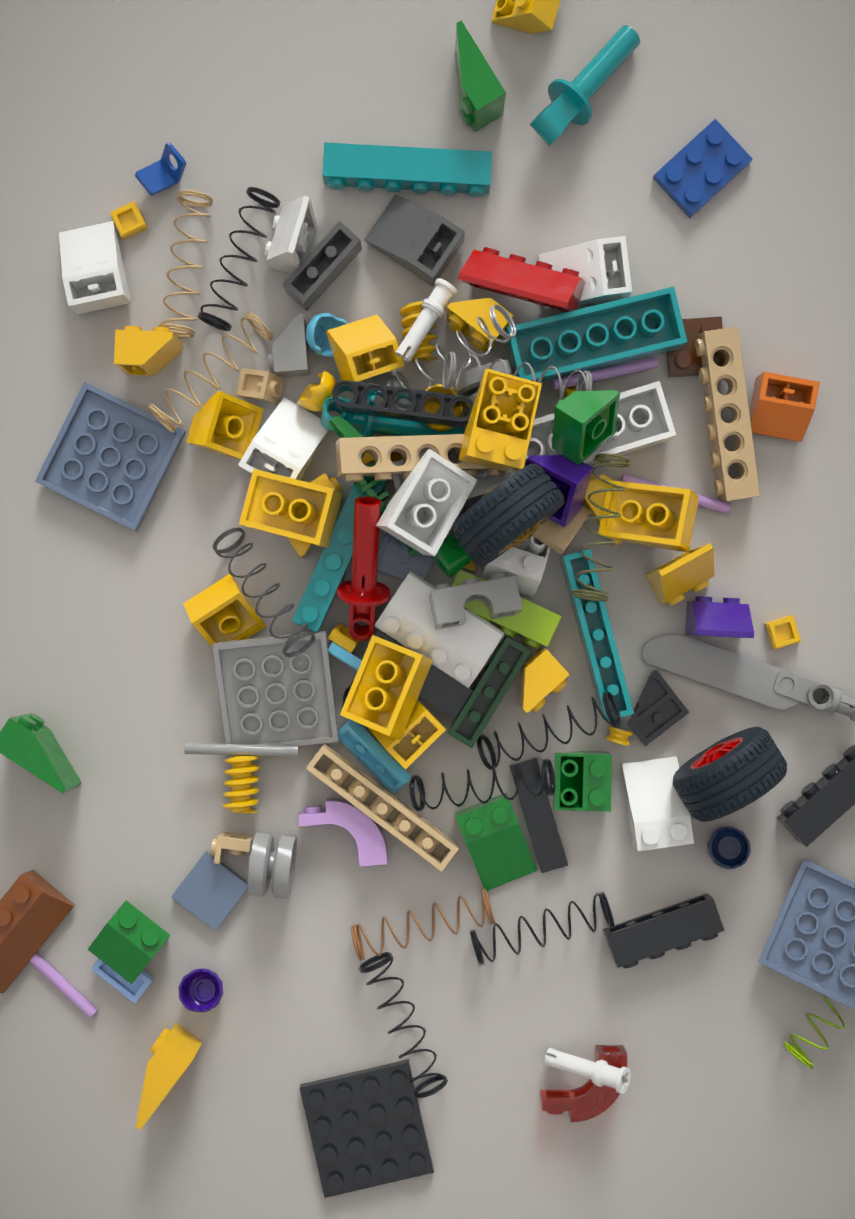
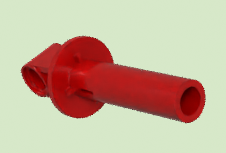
M362 496L355 499L351 580L343 582L337 588V597L349 604L348 631L350 636L357 641H366L372 637L376 620V606L387 602L391 594L388 586L377 581L380 528L376 525L380 519L381 501L371 496ZM358 621H364V622H366L368 625H366V626H361V625L357 624L356 622H358Z

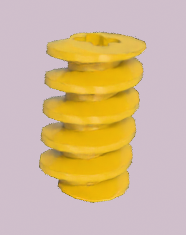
M422 301L409 303L400 309V315L405 317L401 320V326L406 328L402 331L403 338L406 337L423 310ZM433 324L430 330L436 328V324ZM427 333L412 357L411 362L415 363L416 358L421 359L423 363L439 359V357L431 356V353L436 351L435 345H430V341L437 339V335Z
M233 755V757L225 759L224 762L232 765V768L225 770L224 774L231 776L232 779L225 781L223 784L231 788V791L223 793L224 797L231 799V802L223 804V808L235 813L258 812V810L250 806L258 804V799L251 795L258 793L259 788L251 784L259 781V776L252 774V772L259 770L260 765L252 761L259 759L260 756Z

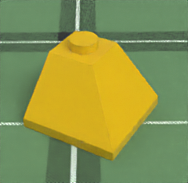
M217 391L194 415L186 443L241 460L252 440L257 435L264 409L222 391Z

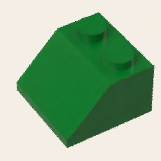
M617 390L574 391L565 399H561L554 408L552 449L577 465L582 463L615 435L620 392Z
M126 900L87 950L132 985L168 940L170 934Z

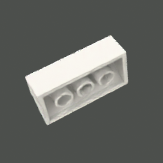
M410 571L386 606L375 627L410 650L432 659L434 666L469 688L505 633L466 607H464L466 620L463 625L435 630L429 600L430 592L435 590V588Z

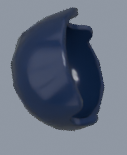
M731 826L722 827L714 831L707 843L708 855L712 862L723 869H735L744 865L751 852L750 840L744 832Z

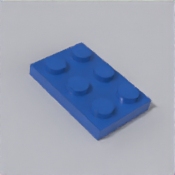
M714 119L655 173L653 179L683 212L691 218L748 166L753 158Z

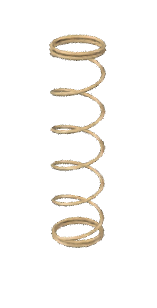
M182 190L177 193V199L183 207L193 213L177 217L173 224L180 233L191 239L175 242L170 246V251L177 259L189 264V266L174 267L167 271L166 276L171 283L189 292L171 293L163 298V303L171 311L186 318L168 319L160 323L159 327L172 329L170 332H173L177 337L191 338L195 336L193 329L182 325L168 324L167 322L196 321L197 319L171 308L166 304L165 300L174 295H200L201 293L177 284L169 277V273L177 269H203L204 267L177 256L173 252V246L186 242L207 243V241L183 232L177 227L176 222L178 219L188 216L210 218L211 215L195 211L185 204L196 207H209L213 204V199L202 192ZM182 196H195L203 198L208 202L194 201Z
M247 312L245 317L241 318L242 331L251 347L235 336L229 334L222 336L223 348L233 365L216 354L210 352L203 354L204 365L214 383L194 371L186 370L184 372V380L196 402L174 389H165V398L178 422L162 412L154 404L150 403L148 405L149 411L167 430L172 433L176 431V427L172 422L182 425L179 416L169 401L167 391H172L195 406L201 407L199 400L188 383L187 373H192L214 388L220 389L206 363V355H212L235 371H239L225 346V337L237 340L252 352L258 354L244 329V319L264 340L271 341L273 339L271 331L255 314Z

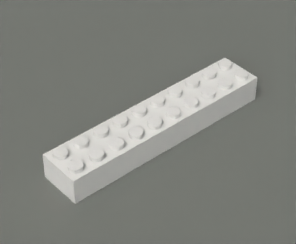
M660 381L620 393L615 435L583 461L588 465L596 463L594 456L600 453L622 455L671 440L676 436ZM554 413L534 419L524 467L529 456L562 455L552 449ZM449 450V461L458 464V453L454 450ZM425 453L419 454V459H421ZM403 460L393 462V464L402 466ZM477 472L478 476L474 477L477 479V482L466 502L482 498L487 492L513 474L505 472L504 476L490 477L488 472ZM392 475L396 491H398L405 480L403 475Z

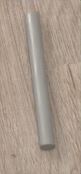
M185 743L184 753L198 755L298 757L299 746Z

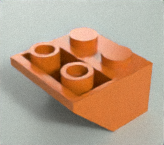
M769 372L760 374L755 379L749 412L752 434L802 442L815 411L820 382Z

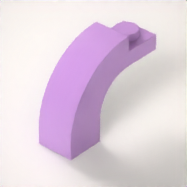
M327 798L325 801L326 809L322 810L321 805L306 806L305 811L299 813V827L335 824L348 830L357 843L359 867L388 864L387 843L381 826L346 799Z

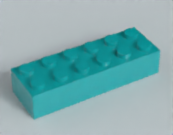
M673 286L515 325L516 336L509 340L507 345L514 372L522 363L528 362L532 366L536 382H538L544 370L549 366H555L561 377L568 376L578 369L582 372L585 370L590 371L681 349L687 343V337ZM508 326L507 329H506V331H505V332H506L507 334H509V335H510V326ZM523 365L516 377L533 381L530 367ZM549 369L541 382L558 378L556 370Z

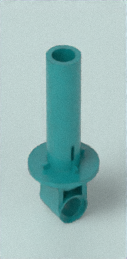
M623 25L571 83L564 79H555L550 83L548 95L551 103L530 123V126L548 146L566 130L570 122L577 125H585L591 120L592 109L588 100L640 44L639 35L633 28Z
M375 395L370 396L367 400L370 406H377V403H374ZM333 397L328 398L324 402L320 417L322 426L329 431H334L328 423L333 418L328 412L336 411L362 437H373L374 433L395 436L464 434L466 427H454L441 432L435 429L432 430L425 423L345 413L336 407ZM340 397L338 398L341 402L344 403L350 402L352 400Z

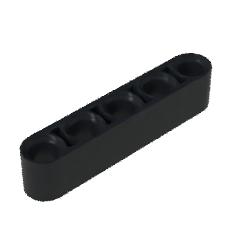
M341 381L334 386L332 391L336 407L345 413L457 428L467 426L474 405L468 397L355 381ZM344 391H350L354 394V397L350 402L344 403L338 399L339 395ZM372 395H379L383 399L382 403L378 406H370L367 400ZM400 399H408L412 405L407 410H400L396 407V403ZM434 402L440 406V410L438 413L429 414L425 411L424 407L428 403ZM458 406H463L468 409L469 414L464 418H459L454 415L453 410Z

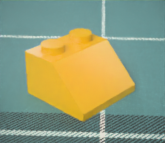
M230 574L183 603L191 623L211 647L213 643L248 639L266 627L262 618L256 614L255 607L250 599L243 595L241 586Z

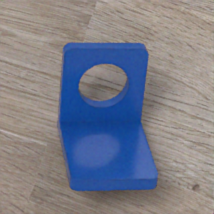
M169 142L165 144L161 159L136 171L135 177L145 190L153 196L179 183L187 163ZM170 154L176 159L177 168L172 165Z

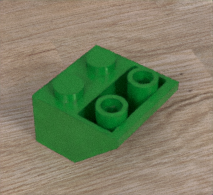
M601 751L555 753L554 774L556 786L553 809L611 812L612 754Z

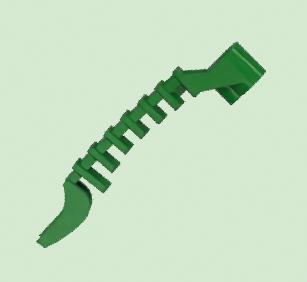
M339 415L333 417L328 422L339 438L362 437L349 422ZM370 460L364 465L367 467H373L375 462L374 460ZM374 476L368 481L363 477V481L353 482L357 487L359 495L380 499L381 518L386 509L382 502L389 498V494L385 489L377 494L372 489L382 483V481H375ZM453 534L445 538L437 554L431 556L441 571L449 578L472 561L471 556H468L465 548L461 547ZM397 539V541L400 544H404L408 548V553L410 555H414L417 553L421 554L420 552L416 551L415 549L411 548L407 544Z

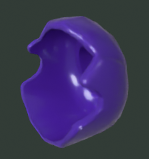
M205 968L195 969L185 975L178 987L180 1001L187 1010L203 1013L211 1011V1009L219 1004L224 994L222 980L215 972Z

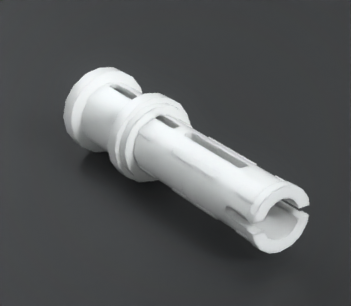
M436 279V286L429 298H425L422 301L423 310L395 351V354L401 357L408 348V351L402 358L406 362H411L412 357L436 319H440L445 315V307L451 298L456 297L458 294V290L443 279Z
M553 1048L547 1050V1053L552 1055L551 1057L545 1055L544 1061L548 1067L591 1079L594 1085L598 1087L605 1085L614 1088L620 1094H624L629 1087L631 1072L627 1067L623 1066L620 1069L608 1065V1062L604 1060L593 1062L557 1051Z

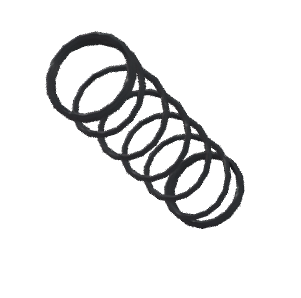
M248 187L246 193L263 207L249 205L239 208L238 211L243 222L255 232L236 230L229 234L231 243L247 257L224 255L219 259L223 269L239 282L225 279H217L210 282L212 291L231 307L219 304H205L201 306V312L197 315L204 323L224 331H231L232 325L217 316L203 312V308L211 306L234 311L239 309L219 295L212 287L213 283L227 282L246 287L248 284L231 273L222 264V259L234 257L258 262L257 259L238 247L231 236L234 233H248L267 238V235L255 229L242 217L241 211L245 208H255L276 214L277 212L271 208H278L281 203L276 196L257 187ZM254 193L263 195L272 200L273 202L264 200L255 195Z
M609 691L603 692L602 699L609 718L608 720L599 708L595 698L591 697L595 716V726L592 733H587L579 725L569 705H567L570 737L566 742L560 740L555 735L545 715L542 714L546 732V743L542 750L536 749L530 743L523 732L520 722H518L522 740V751L518 758H513L506 752L499 741L497 732L494 730L498 746V760L496 762L495 751L490 740L485 735H480L477 740L480 758L485 767L492 770L493 766L497 768L500 762L501 749L510 759L518 761L524 753V739L532 749L542 753L548 745V729L556 740L562 744H568L573 733L572 719L583 733L592 736L597 729V710L608 724L613 727L620 726L621 716L617 703ZM609 702H610V704H611V706H612L614 715H613V713H612V711H611ZM482 739L488 747L492 765H490L485 756Z
M549 759L542 761L541 773L543 784L540 793L537 795L533 794L528 787L521 763H518L517 788L514 796L508 798L501 789L495 766L492 767V788L486 801H482L477 796L472 785L469 769L466 770L467 789L465 798L460 804L452 800L446 787L443 772L441 773V797L438 805L435 807L429 806L426 802L424 784L418 775L412 776L409 784L411 803L417 812L422 811L425 804L432 810L437 809L442 802L444 789L449 800L455 806L460 807L468 797L469 786L478 801L483 804L491 799L495 781L501 794L509 801L516 797L521 777L528 792L535 798L539 797L543 790H545L548 796H553L556 786L554 769ZM547 768H548L549 779H550V787H549L548 776H547ZM415 779L420 793V806H418L415 797Z
M603 891L602 893L599 892V894L596 893L593 898L594 929L576 902L570 901L568 905L569 937L565 934L551 910L545 908L543 912V945L526 918L520 916L518 919V952L513 948L501 926L495 923L493 926V960L489 958L476 931L474 929L473 931L470 930L478 964L480 966L485 964L482 952L490 962H494L496 958V926L503 934L512 951L516 955L520 954L521 918L527 924L538 944L544 948L546 945V911L551 914L563 936L570 940L572 903L582 915L589 929L595 933L597 929V896H599L608 926L610 928L614 927L612 912Z
M385 952L362 963L359 966L360 973H368L390 962L381 973L368 981L366 985L393 979L401 981L402 985L395 995L378 1006L377 1009L403 1003L410 1004L413 1007L410 1015L398 1026L388 1031L387 1034L414 1027L423 1030L421 1039L407 1052L399 1055L398 1058L417 1052L426 1051L433 1053L434 1060L431 1065L420 1075L409 1080L412 1083L423 1077L434 1076L419 1084L414 1090L415 1097L425 1098L442 1090L448 1080L445 1075L440 1073L425 1074L436 1061L437 1055L434 1051L430 1049L414 1050L424 1039L426 1034L425 1028L419 1025L402 1026L414 1013L415 1005L409 1001L389 1003L401 992L404 981L398 977L378 979L389 969L394 959L392 953ZM443 1080L436 1087L428 1091L418 1093L426 1086L434 1082Z

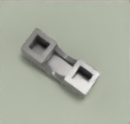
M505 573L493 575L490 577V580L481 582L478 578L468 579L462 582L463 585L452 587L450 583L435 586V590H431L429 595L435 630L463 625L466 620L464 605L473 600L481 601L488 607L491 620L519 615L523 609L516 576L507 577Z

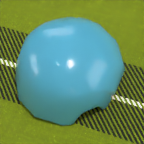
M330 313L316 314L311 318L306 327V342L314 353L321 356L334 357L326 331L346 325L347 322Z

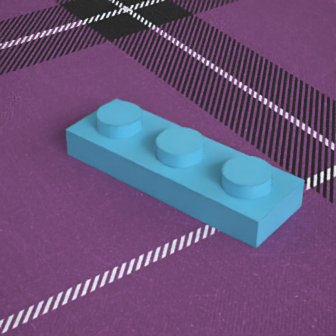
M349 720L338 731L339 740L392 794L404 786L412 777L366 731L363 725Z

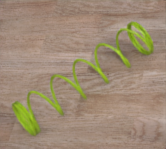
M822 994L824 1000L843 1026L835 1025L812 1013H806V1017L823 1039L826 1048L818 1046L796 1034H790V1038L796 1047L787 1041L783 1043V1047L809 1069H813L814 1063L806 1056L793 1037L822 1050H828L829 1048L826 1039L809 1016L835 1028H845L844 1021L824 994Z

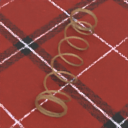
M485 888L481 890L482 925L475 918L466 900L459 895L457 899L456 932L449 925L439 905L434 902L432 905L431 939L426 936L414 913L409 909L407 911V941L405 946L400 943L389 921L383 916L380 953H377L372 947L362 926L359 923L357 925L354 924V926L352 925V940L358 959L360 961L365 959V951L359 928L371 950L378 956L382 954L384 949V920L400 947L406 949L410 935L409 914L412 915L424 938L431 942L435 932V906L449 930L457 935L460 928V898L479 927L482 928L485 923V909L489 923L491 925L495 924L487 890Z

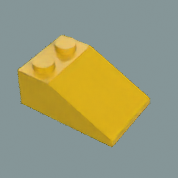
M253 469L239 525L329 548L343 493L332 488Z
M608 480V482L625 487L627 490L606 492L603 507L620 513L622 516L618 518H601L599 534L612 539L645 546L689 552L699 501L697 494L691 489ZM607 485V489L616 488L611 485ZM602 510V516H603V515H614V514H611V513H609V512H606V511Z
M711 543L693 548L689 552L683 553L644 575L660 604L668 602L672 606L685 599L683 595L685 592L691 589L694 592H698L710 585L707 580L715 576L714 554Z
M175 1023L171 1030L165 1027L149 1050L153 1055L147 1063L136 1122V1128L139 1130L142 1129L193 1061L202 1044L198 1038L178 1023Z

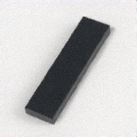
M536 757L518 762L521 763L528 787L533 794H539L543 782ZM518 763L509 765L516 788L518 782ZM521 777L517 794L541 873L568 866L548 795L543 790L542 794L535 798L528 792Z

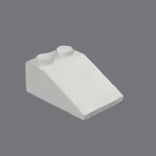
M303 196L283 206L280 215L276 214L272 226V231H275L272 242H267L264 253L270 268L292 274L307 258L317 227L310 197Z
M428 449L392 497L376 526L421 554L435 556L475 486L477 479L431 449Z
M677 756L621 763L633 847L637 851L694 844L690 813L673 787V776L679 769Z

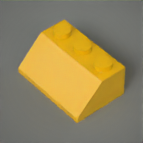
M372 635L340 715L387 736L401 739L433 660Z

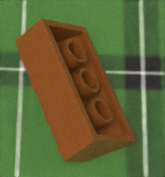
M35 870L21 874L0 900V993L2 994L10 987L31 958L40 950L75 906Z

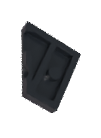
M654 669L633 709L634 714L630 715L627 725L640 742L647 746L687 715L689 711L660 673Z

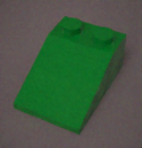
M461 20L456 23L455 42L461 109L459 114L465 125H471L474 132L503 116L506 92Z
M32 713L9 718L0 731V753L63 794L79 787L81 784L79 777L52 731L43 725L45 721Z
M502 794L491 798L485 804L478 803L455 813V818L482 884L487 891L537 871L511 802L504 798Z

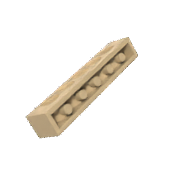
M738 326L704 331L698 334L699 339L695 341L697 356H701L702 368L699 369V378L701 384H705L706 396H703V408L705 413L709 414L710 424H707L706 431L709 441L712 440L713 444L710 461L712 468H716L717 479L714 480L715 494L720 497V501L760 496ZM715 352H720L724 356V364L721 367L717 366L713 361ZM719 380H724L728 385V391L725 395L720 394L717 390ZM723 408H728L731 411L732 417L728 423L721 419ZM729 435L735 440V447L731 451H728L724 445V441ZM733 463L739 468L738 476L734 479L728 474V468Z
M464 434L339 438L336 441L338 477H345L346 482L363 481V476H375V481L392 480V475H403V479L406 480L420 461V451L431 449L448 461L449 450L456 451L460 456ZM391 452H398L402 455V466H396L391 462ZM362 453H369L374 457L375 463L373 467H367L362 463ZM459 460L458 464H454L472 477L478 476L477 472H488L490 477L505 475L504 471Z
M326 743L305 768L441 872L459 850L457 842Z

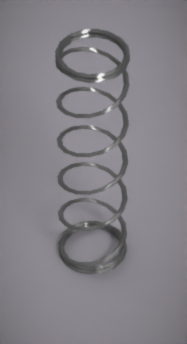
M240 527L226 530L214 541L213 550L219 557L231 558L228 565V571L231 576L245 578L242 584L243 595L250 598H259L255 608L256 614L261 618H273L269 628L270 635L279 639L288 638L282 651L284 656L294 657L303 653L314 643L316 635L312 631L303 632L308 628V624L302 625L293 634L279 637L273 634L272 625L278 616L290 611L294 604L285 606L276 615L263 616L258 612V605L263 596L276 591L280 587V583L270 586L261 595L250 596L246 594L244 590L246 580L250 576L264 570L267 563L259 564L248 575L237 576L231 571L233 559L251 550L253 543L245 544L233 556H223L221 554L237 548L243 542L246 535L245 531ZM235 532H242L240 538L234 544L224 549H217L219 542L226 536ZM250 546V547H249L248 549H246L245 551L239 553V552H240L241 550H243L245 547ZM312 636L301 648L286 653L298 640Z

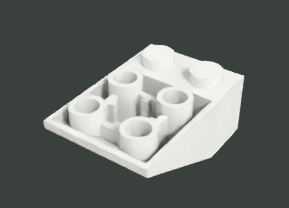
M113 221L59 233L62 279L68 307L76 314H82L131 303Z
M626 236L596 239L538 255L539 261L553 265L552 270L562 272L563 268H568L580 272L579 277L585 281V285L578 306L616 301L628 298L632 293ZM545 307V310H551V309H553V308Z
M284 397L252 440L238 466L251 475L253 469L301 480L329 430L322 426L319 417Z
M531 535L515 548H510L498 558L485 565L481 579L487 581L490 580L491 576L502 573L507 574V577L516 576L519 593L534 597L541 583L551 548Z

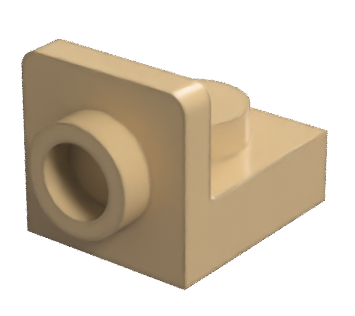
M242 368L236 395L242 398L263 400L278 405L283 392L284 379L270 371Z
M222 831L217 836V839H213L210 855L215 856L214 864L220 865L223 861L225 849H229L228 853L233 855H245V852H250L255 836Z

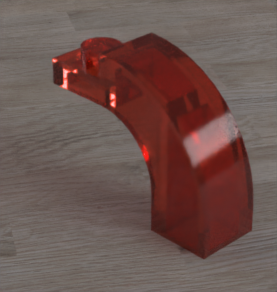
M595 1045V1062L604 1060L608 1062V1065L621 1069L623 1066L627 1067V1052L623 1045ZM589 1079L584 1085L576 1089L540 1090V1103L542 1111H547V1113L554 1115L568 1111L570 1122H581L594 1118L606 1111L616 1101L620 1093L616 1092V1089L605 1085L598 1087Z

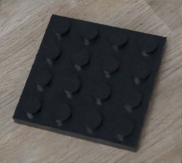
M409 1059L300 1085V1093L324 1198L434 1173L419 1101L414 1095L415 1084L414 1082H409L413 1078Z

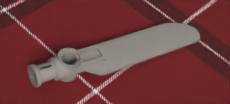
M666 635L657 637L646 642L643 647V660L650 665L769 707L785 710L803 703L831 714L837 712L849 716L850 720L855 721V698L842 694L840 689L688 636ZM818 688H821L825 694L824 699L820 703H816L813 700V693ZM841 703L848 704L850 707L843 706Z

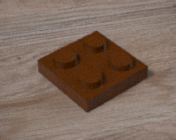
M722 316L682 319L687 343L681 349L666 352L668 378L699 375L702 361L701 356H697L695 341L699 339L698 334L704 331L723 329ZM715 352L713 361L719 367L724 364V356L720 352Z

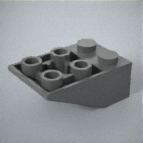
M395 194L364 241L434 287L436 279L440 278L463 244L465 231L443 216Z

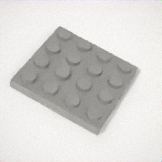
M326 631L314 632L316 639L311 647L294 657H285L282 652L288 638L263 637L213 643L212 648L226 744L306 746L339 742ZM312 636L298 640L286 653L301 648Z

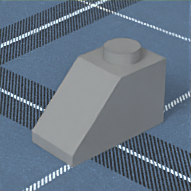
M297 314L272 343V353H268L269 369L274 370V373L280 377L310 375L304 314Z

